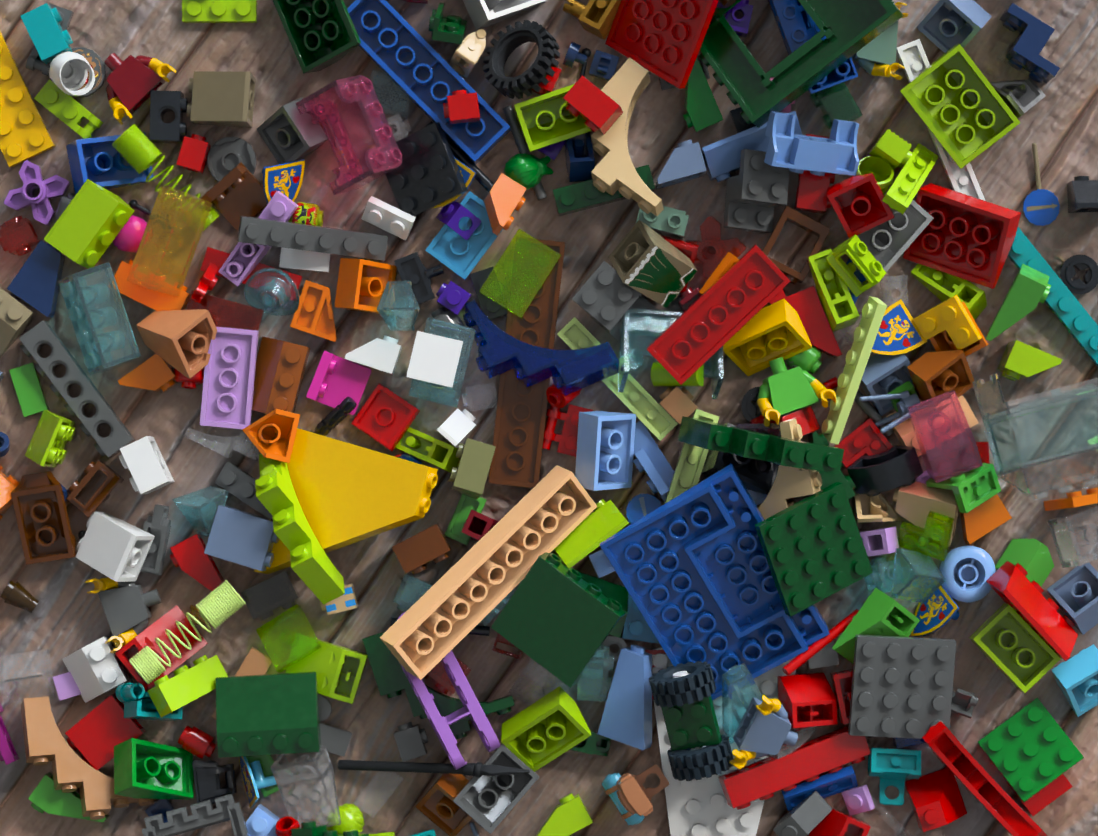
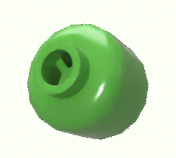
M812 345L811 349L786 359V363L791 368L799 366L802 370L815 374L823 364L820 361L822 351Z

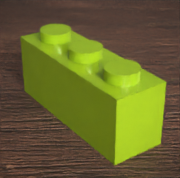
M204 655L193 661L194 667L188 669L187 665L173 671L175 675L173 678L169 679L166 675L154 681L155 687L147 692L161 718L216 689V677H228L217 655L209 659Z

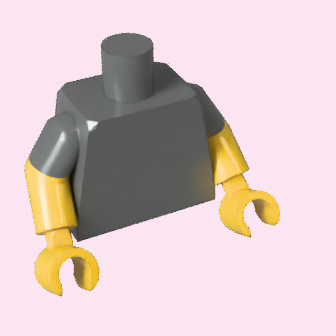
M106 577L88 579L85 582H92L94 584V590L87 593H98L113 637L106 640L105 644L111 641L116 645V648L111 650L110 653L117 652L122 646H125L148 627V619L152 617L149 607L162 603L157 589L144 593L141 584L136 585L134 581L116 582Z

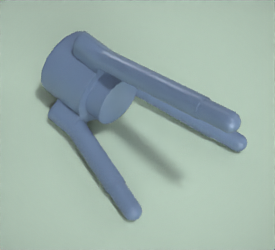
M907 390L895 394L863 396L859 398V401L900 399V402L896 403L897 413L875 423L879 427L893 421L880 429V433H885L910 417L922 412L921 403L916 394L910 395Z

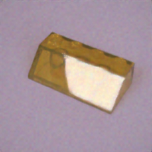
M167 185L161 186L127 281L150 290L179 297L213 203Z

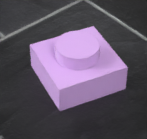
M867 784L841 792L850 816L875 808Z

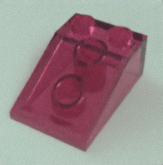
M954 390L907 407L927 474L936 483L983 466L976 441Z

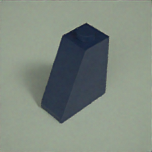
M40 240L7 289L52 319L55 315L65 255L49 243Z

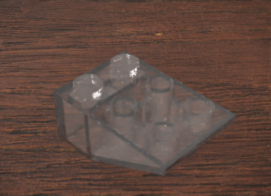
M321 745L319 752L279 754L272 764L271 770L288 815L297 820L300 827L301 822L316 821V825H326L327 827L340 825L341 819L334 771L325 745Z

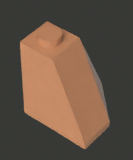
M209 310L154 311L136 325L144 344L187 378L193 377L208 365L211 355L208 354L211 339L215 340L217 328Z

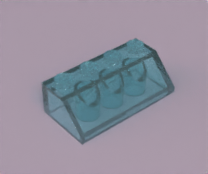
M109 262L71 274L58 281L60 292L64 298L89 375L113 370L141 357Z

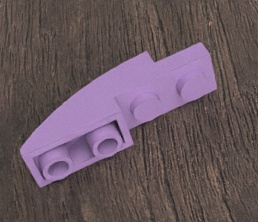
M276 191L258 218L288 222L298 208V205L280 191ZM238 242L218 272L238 287L272 246Z

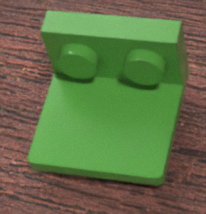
M954 460L951 462V466L935 472L933 477L926 481L927 487L953 490L959 512L968 513L1001 492L993 464L982 463L981 461Z

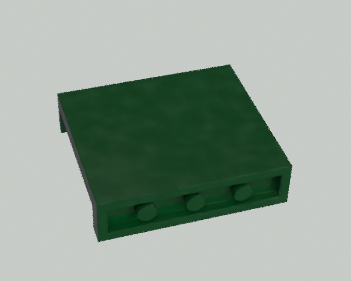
M546 552L538 557L491 628L571 688L583 676L582 672L619 619L626 614V611L622 609V605L618 601L604 596L598 586L584 581L582 575L577 570L561 563L562 560L557 555Z

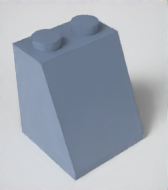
M218 505L204 554L259 571H266V568H270L274 559V553L271 552L273 545L279 541L273 530V520L230 506Z

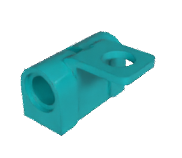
M871 748V754L868 755V776L879 777V803L881 805L902 806L904 804L905 778L919 779L921 776L922 751ZM888 786H894L898 789L899 796L896 799L891 800L886 797L885 789Z

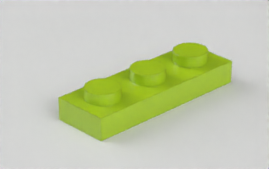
M182 0V22L257 23V0Z

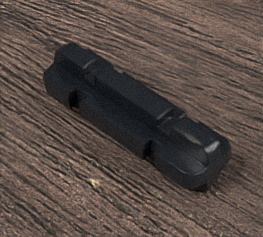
M346 397L340 405L333 409L317 425V432L320 435L326 436L348 413L355 409L356 402L351 397Z

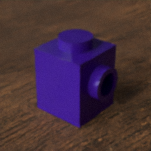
M452 281L448 285L443 283L436 293L439 297L437 302L457 316L460 315L472 297L470 293Z

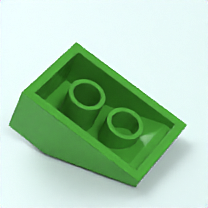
M1022 264L989 328L986 340L991 341L1036 309L1039 302L1043 304L1050 292L1051 285L1048 284L1050 276Z

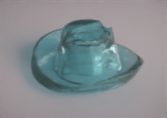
M263 268L256 271L248 279L244 288V295L248 304L267 314L285 316L295 313L298 309L300 301L298 289L291 277L280 269Z

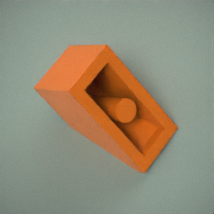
M154 354L119 379L118 383L127 387L166 392L175 385V375L168 362L159 355Z

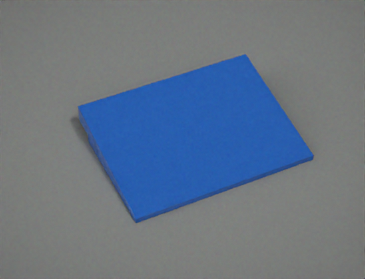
M732 464L600 543V547L673 666H677L680 663L686 664L687 662L695 663L697 661L710 663L716 685L715 693L711 694L712 701L807 651L808 645L830 634L828 626L815 604L791 617L785 614L754 526L765 519Z

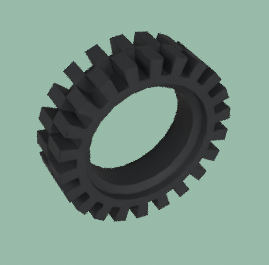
M524 20L523 24L520 21L515 22V29L511 25L506 26L507 33L499 31L497 34L500 39L497 41L493 38L490 43L494 47H487L485 52L489 56H483V62L486 64L482 66L485 78L505 97L507 95L512 99L515 96L518 99L523 98V93L527 97L531 96L532 88L536 92L540 91L539 84L541 82L546 86L549 81L545 77L547 75L553 77L555 72L551 67L558 68L559 62L556 59L560 58V53L557 51L560 48L556 43V39L541 24L539 25L535 21L531 23L529 20ZM526 42L537 43L538 55L530 68L517 77L505 76L504 66L510 54Z

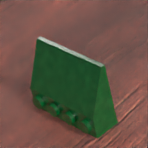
M273 0L303 74L327 68L338 62L361 43L343 0Z
M316 672L216 677L218 758L319 752L321 748Z

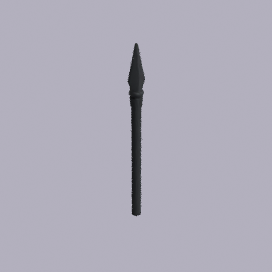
M338 761L339 770L464 774L481 777L482 775L498 776L530 773V770L500 765H483L480 762L476 764L467 763V765L455 770L452 764Z

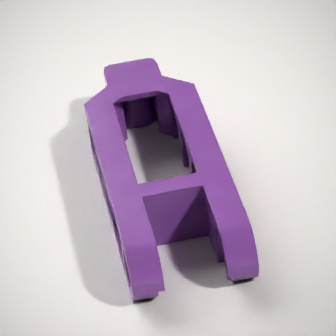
M452 650L440 662L464 707L445 717L440 715L433 700L434 696L428 692L423 680L407 672L399 662L455 770L467 765V762H465L459 752L457 741L449 727L457 721L469 716L487 751L491 752L500 747L499 740Z

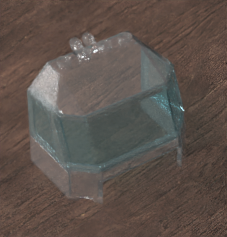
M997 373L990 375L991 381L984 383L983 379L972 382L973 393L998 481L1026 497L1033 496L1034 500L1049 497L1048 492L1058 490L1059 494L1073 492V486L1080 484L1082 489L1098 484V378L1008 402L1004 400Z

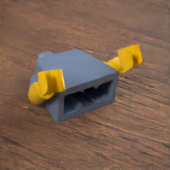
M763 695L762 702L755 697L752 698L733 736L735 743L741 750H733L732 754L735 758L729 761L730 764L738 769H742L748 760L764 757L768 754L776 755L783 744L791 747L796 744L798 733L790 730L792 724L787 718L788 713L778 699L767 698Z

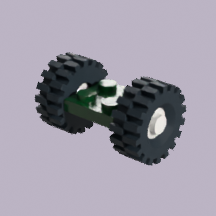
M701 661L695 663L687 662L686 664L680 663L677 666H669L665 670L661 669L658 673L652 674L649 682L654 702L657 706L660 705L671 745L667 754L674 779L679 781L685 779L686 781L693 779L701 780L704 777L710 778L714 774H721V771L729 770V767L733 766L729 763L730 760H733L729 738L720 734L711 694L715 693L716 685L710 663H702Z

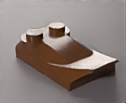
M51 471L23 475L18 486L11 492L26 565L75 557L77 541L71 531L61 483L56 480Z

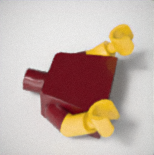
M112 53L104 63L112 71L106 78L109 83L106 87L109 106L113 110L116 120L123 125L121 120L124 116L128 115L131 119V114L151 97V90H158L165 81L170 82L167 74L171 71L176 73V70L169 64L162 63L156 58L143 55L135 58L130 55L122 61L115 53Z

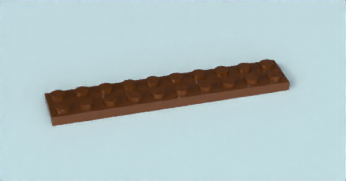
M516 237L493 446H496L490 465L488 483L534 488L539 483L548 402L546 391L550 384L565 242Z

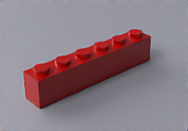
M845 726L718 778L728 805L740 810L750 806V802L758 798L766 800L773 797V792L778 790L788 791L797 787L796 783L804 780L805 782H811L820 777L819 774L826 771L828 773L839 771L842 769V765L846 763H859L865 760L864 756L871 754L865 736L849 735L848 726Z

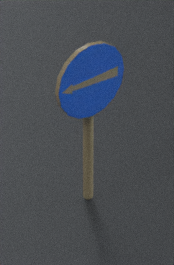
M1034 142L1032 143L1037 190L1032 191L1026 196L1023 202V212L1030 223L1045 226L1057 218L1060 204L1054 193L1041 189L1037 144Z

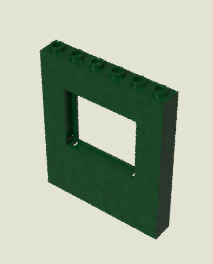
M736 0L728 8L715 9L701 45L700 51L702 53L699 57L707 67L711 65L715 70V73L712 75L719 85L723 86L725 84L729 90L726 95L734 105L739 104L743 109L740 113L743 119L749 125L753 123L760 128L768 121L770 111H782L904 15L892 0H798L821 31L765 73L723 16L742 1Z

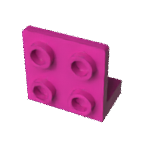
M324 351L306 397L333 408L340 405L346 397H351L357 405L348 414L355 415L372 370Z

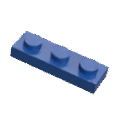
M851 765L845 768L842 767L839 771L820 776L814 781L796 784L797 787L794 789L781 791L787 810L790 811L814 791H817L824 799L857 787L858 784Z

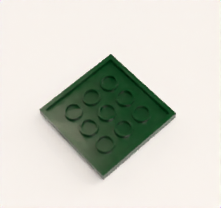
M836 482L754 525L785 614L790 617L873 573L843 483Z

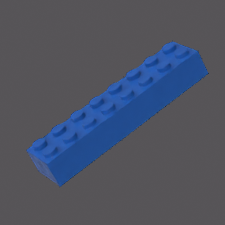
M355 0L347 8L361 41L358 46L434 123L440 122L444 134L475 165L511 131L510 126L478 93L480 121L450 124V118L444 117L443 103H448L447 96H451L452 92L457 90H467V94L476 93V91L386 0Z

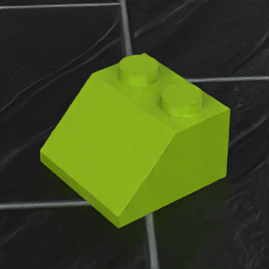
M1014 340L1008 342L997 370L1002 372V377L1015 381L1060 365L1062 359Z

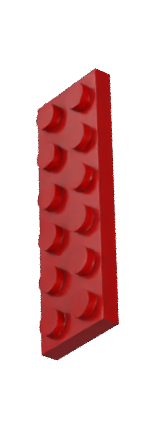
M755 244L646 349L682 385L774 298L790 280Z

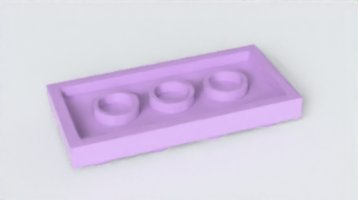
M216 327L215 340L211 339L208 354H211L208 365L204 367L200 425L244 429L251 424L259 330Z

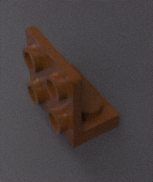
M242 162L200 198L206 207L212 203L237 231L239 230L240 216L255 217L268 204L263 186Z

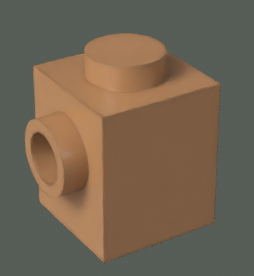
M676 386L673 390L668 387L659 396L662 400L659 405L678 425L681 424L682 416L689 417L698 408L691 401L694 398L693 395L685 387L679 389Z

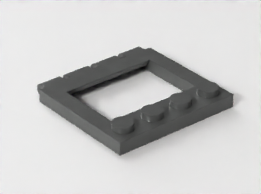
M232 794L215 798L217 807L215 809L212 807L211 800L190 805L192 812L190 816L186 806L167 811L168 822H164L162 813L144 818L146 828L141 829L143 836H175L230 820L234 836H249L241 804L240 802L235 803Z

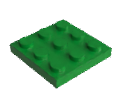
M1038 698L978 741L980 747L1023 803L1084 759L1080 751Z

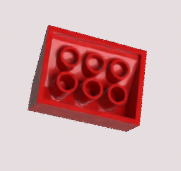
M932 183L921 187L918 190L916 203L934 219L905 250L903 258L994 289L1015 239L1021 213Z

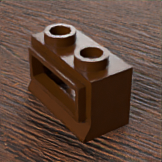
M100 460L97 463L92 461L83 471L86 476L82 481L78 482L76 480L67 490L70 494L67 500L81 510L88 518L94 514L102 502H105L110 497V493L116 485L124 481L121 476ZM100 470L108 478L89 501L83 505L76 497Z

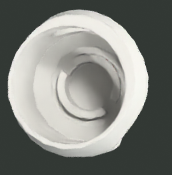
M70 51L62 52L50 64L49 77L64 93L70 96H81L92 89L95 82V74L88 61L82 55ZM89 71L88 83L84 88L80 89L85 84Z

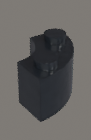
M895 445L880 454L861 456L847 468L849 476L856 486L854 489L856 494H867L869 497L900 486H909L923 473L915 447Z

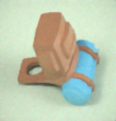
M654 764L638 775H631L630 773H626L623 776L620 773L608 774L602 782V786L605 789L604 792L610 796L621 813L622 819L628 825L641 823L653 811L652 797L669 785L668 780L657 764ZM651 773L657 774L660 778L659 785L655 788L647 787L645 789L642 784L646 782V777Z

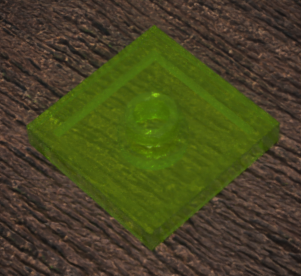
M298 604L256 629L276 671L279 673L321 648L301 606Z

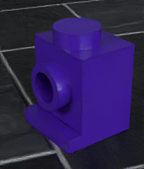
M742 0L730 9L725 16L736 34L745 38L748 34L753 5H749V0ZM741 11L744 16L741 19H737L734 13Z

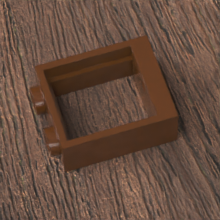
M786 206L762 251L785 274L790 283H802L810 270L808 259L799 273L768 256L773 244L787 220L818 237L809 255L812 256L821 249L830 228Z

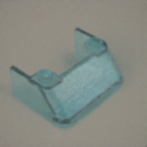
M634 308L625 313L622 322L618 356V392L624 391L629 372H634L641 368L643 356H652L646 348L684 312ZM723 346L704 363V377L711 378L712 399H717L724 380Z

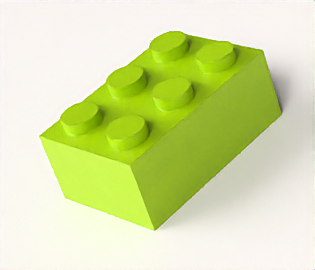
M1005 603L969 637L1013 685L1023 693H1026L1061 659L1009 604Z

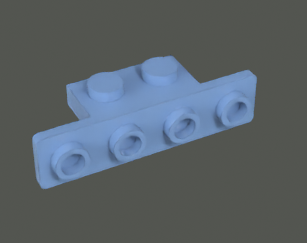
M638 421L635 424L634 456L636 459L633 460V463L640 473L645 471L649 477V480L646 481L653 494L658 492L665 502L667 493L670 491L669 487L674 470L645 425Z

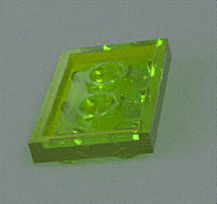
M518 229L479 292L519 318H522L561 255L526 232Z

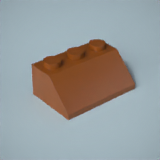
M262 336L256 359L253 411L265 414L275 409L295 412L311 348Z

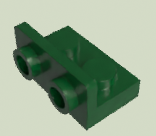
M439 3L438 9H433L429 22V31L433 32L432 40L462 44L467 21L455 15L443 17L445 3Z

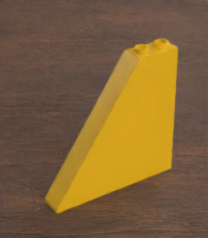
M297 428L290 463H287L300 506L325 553L424 518L431 505L430 495L432 489L435 488L438 481V469ZM279 539L278 543H274L271 551L274 553V559L270 568L267 567L266 571L254 569V572L271 574L290 567V550Z

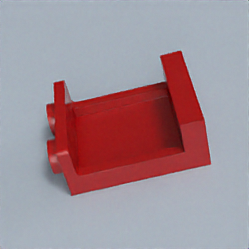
M114 693L65 732V734L68 736L66 741L75 751L78 749L84 756L82 760L98 771L114 758V746L130 738L137 739L146 730L137 719L124 718V704L117 699Z

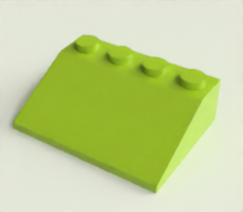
M958 43L900 90L960 169L1020 124L1017 117Z

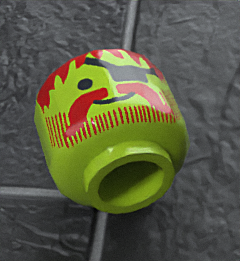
M296 203L298 208L288 222L323 227L324 211L320 210L318 204Z

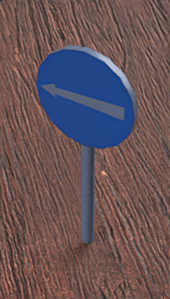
M639 494L634 496L627 505V519L630 524H633L662 505L653 495Z

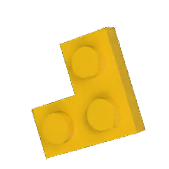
M957 294L913 319L925 341L946 330L957 350H962L982 338Z

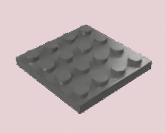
M856 634L848 734L852 736L922 739L928 729L939 721L949 729L956 640Z

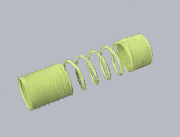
M225 580L219 587L217 586L215 590L202 599L200 603L196 604V608L209 630L194 616L186 612V617L198 637L179 621H175L188 646L170 630L165 629L168 638L179 655L159 638H155L168 663L148 646H145L143 650L129 659L130 664L147 684L152 683L154 679L166 671L161 662L171 667V662L160 643L177 658L182 657L170 634L185 648L191 650V644L181 627L196 640L201 642L202 638L190 617L204 630L212 633L209 623L216 629L228 617L230 618L238 609L246 605V602L231 584Z

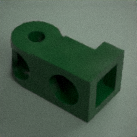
M591 731L590 737L570 750L592 755L608 756L612 739L597 734L598 732Z

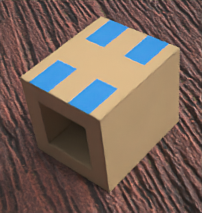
M353 583L344 585V595L324 605L320 601L322 611L327 610V614L331 615L358 608Z

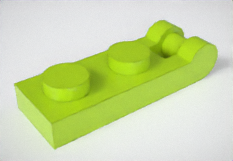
M50 79L34 98L84 139L92 138L91 134L97 127L100 128L103 124L100 119L70 95L64 93ZM84 118L88 119L89 122L84 128L79 126Z

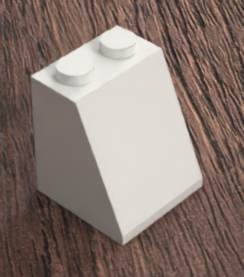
M94 512L87 521V531L84 537L78 542L76 558L116 582L136 581L155 536L106 512Z

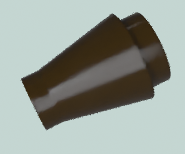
M10 580L0 596L5 600L4 603L24 609L32 613L39 602L18 581L15 583Z

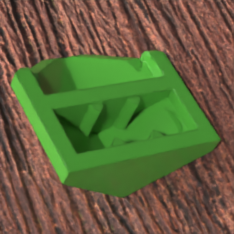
M1012 539L995 565V568L999 569L1006 561L1014 565L1019 563L1028 572L1025 577L1030 582L1034 580L1040 586L1043 585L1054 568L1048 547L1036 539Z

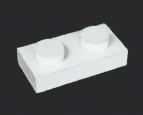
M371 196L361 219L406 241L416 217Z

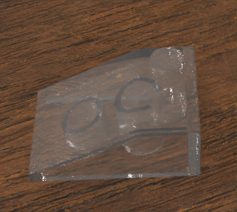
M1098 503L1048 520L1062 568L1081 566L1098 559Z

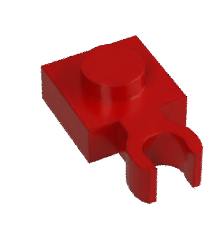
M210 262L193 292L192 300L200 303L207 290L212 291L218 281V278L215 277L218 266Z

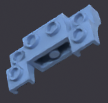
M770 111L765 136L770 138L764 160L766 164L789 168V171L803 174L804 170H809L811 174L824 176L825 172L856 176L859 165L857 153L858 123L834 119L829 138L794 134L796 115Z

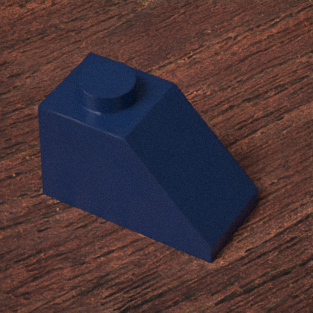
M590 132L565 140V158L569 182L593 179L591 171L595 168V158Z

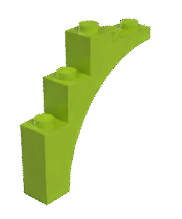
M259 454L260 478L255 480L256 497L273 516L274 533L290 550L291 568L323 605L344 595L343 576L321 547L303 513L290 478L287 463L264 458L262 454Z

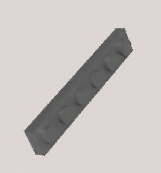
M240 216L237 241L385 261L388 236Z

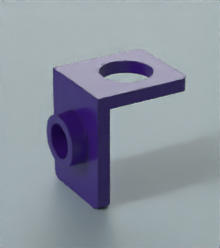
M456 201L443 206L436 217L465 240H468L481 224L479 218ZM463 217L471 219V226L468 230H461L459 228V221Z

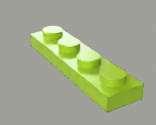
M920 143L915 147L912 156L903 166L882 199L883 202L901 214H904L939 158L938 155Z

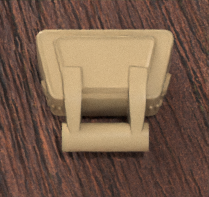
M483 29L468 34L462 41V44L455 50L449 62V65L465 78L473 70L486 46V32Z

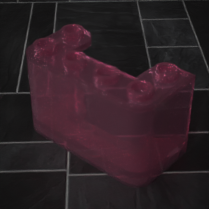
M358 75L335 80L296 103L300 115L308 113L314 118L312 119L313 124L322 123L339 167L332 170L334 175L337 174L335 181L329 183L333 195L359 189L401 166L402 153L398 148L392 129L388 124L382 105L373 88V83L367 77Z

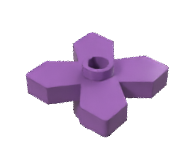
M25 160L19 171L24 184L22 188L9 190L4 204L17 211L31 205L34 219L49 226L55 215L49 199L64 196L70 186V182L58 175L43 181L41 168ZM40 189L39 195L35 197V190Z

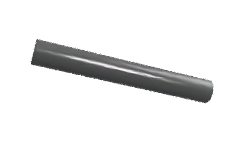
M858 390L854 399L874 424L882 420L881 415L869 401H859V398L864 395ZM886 423L879 426V430L887 426L888 424ZM890 429L883 434L885 437H888L894 431Z

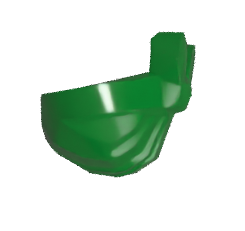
M528 153L512 156L504 167V174L527 188L526 190L535 187L543 176L551 175L554 171L546 165L551 160L549 156L538 159Z

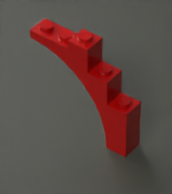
M941 721L928 729L922 739L932 749L937 758L960 780L965 788L1011 836H1047L984 770Z

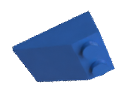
M121 135L78 139L66 145L75 194L78 193L87 179L107 190L146 183V178L152 171V166L138 174L133 166L129 165L128 161L112 146L113 142Z

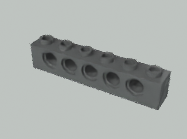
M42 320L19 338L23 343L20 345L23 352L28 357L33 356L37 364L35 367L43 377L47 375L51 380L50 388L58 397L62 395L67 402L64 405L67 411L73 417L77 415L82 423L79 426L88 437L92 435L97 443L94 446L101 456L107 455L108 458H112L120 452V448L135 441L134 437L47 321ZM48 344L52 349L51 355L43 358L40 354V349ZM60 364L66 367V374L62 378H58L55 374V369ZM74 384H78L81 387V394L76 398L70 395V388ZM88 404H93L96 407V413L91 418H88L84 412ZM107 423L111 427V433L108 437L104 438L100 435L99 429L101 425Z

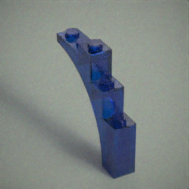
M475 300L465 304L463 319L468 328L472 327L475 333L474 339L478 346L476 363L480 371H485L489 379L514 368L518 380H523L526 387L552 377L555 387L557 389L561 388L564 396L618 373L620 361L609 342L577 350H554L533 346L519 341L499 329L480 310Z

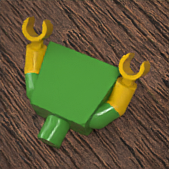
M783 357L769 361L773 376L763 380L757 398V405L765 417L764 425L766 427L769 426L770 420H774L776 425H779L781 416L812 406L819 402V399H821L824 408L828 407L827 399H832L836 403L835 391L827 389L820 381L806 370H802L799 366L787 370Z

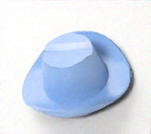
M965 545L957 547L945 555L939 567V579L941 585L952 598L961 602L971 603L981 600L990 592L992 588L986 580L996 572L992 557L985 550L976 546Z

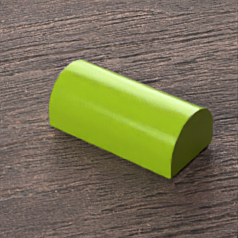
M654 362L651 367L652 384L656 387L704 386V364L680 385L659 362Z

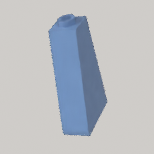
M631 644L630 647L621 649L597 733L640 750L648 749L652 745V690L649 678L652 677V654L645 652L644 647Z

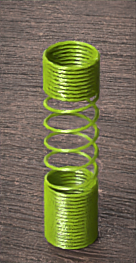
M133 124L113 142L112 146L128 161L129 165L133 166L138 174L158 162L147 176L146 182L156 179L168 170L155 187V192H158L177 180L165 195L164 201L172 199L186 189L173 206L172 211L180 209L196 198L185 211L181 220L188 225L191 231L195 232L196 236H199L220 214L210 204L206 207L201 202L186 216L200 198L201 193L196 194L176 208L190 190L192 184H188L167 198L182 179L183 174L158 189L172 171L174 165H170L149 179L164 160L165 155L159 157L162 152L156 148L155 144L149 141L150 139L137 128L136 124Z

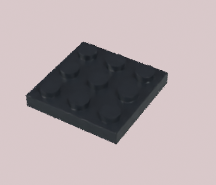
M440 122L433 123L376 152L400 210L414 217L468 191Z

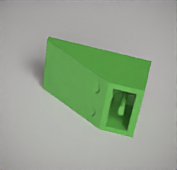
M875 588L832 649L853 664L856 634L909 637L920 620L893 598Z

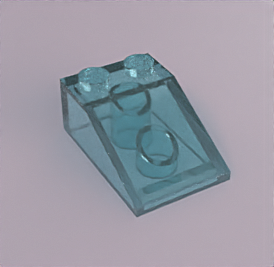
M427 318L425 333L463 341L453 387L412 378L409 396L457 408L462 394L476 329Z

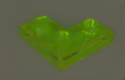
M930 511L926 519L925 528L902 522L898 535L899 547L944 561L947 556L954 518Z

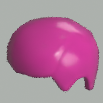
M132 215L112 243L121 251L141 252L149 245L152 237L150 226L141 217Z

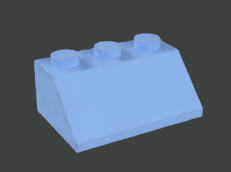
M606 411L579 412L575 477L583 488L592 491L631 488L636 414Z

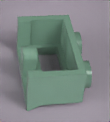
M663 206V211L658 216L651 212L647 214L639 208L636 223L640 220L652 229L678 235V238L683 239L689 215H686L685 211Z

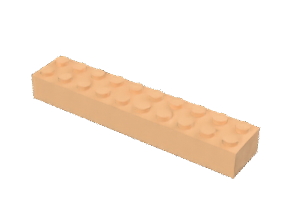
M556 465L380 637L407 672L422 680L525 578L540 555L546 552L551 553L597 507L572 471Z

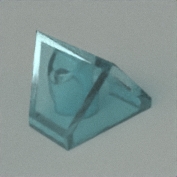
M388 281L377 311L391 331L415 330L414 324L420 308L411 288V281Z
M210 486L172 500L196 532L209 537L218 505L225 506L229 491Z

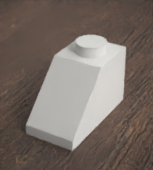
M384 335L383 340L376 338L347 353L345 359L393 375L402 346L397 344V339Z
M457 408L437 431L455 447H458L459 443L477 426L473 423L476 418L466 409L461 412Z

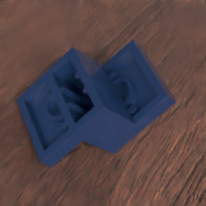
M1012 3L999 20L1004 22L1003 26L1012 32L1017 30L1020 34L1005 58L1009 60L1008 64L1017 70L1024 69L1029 72V77L1038 83H1047L1055 77L1060 68L1039 54L1055 29Z

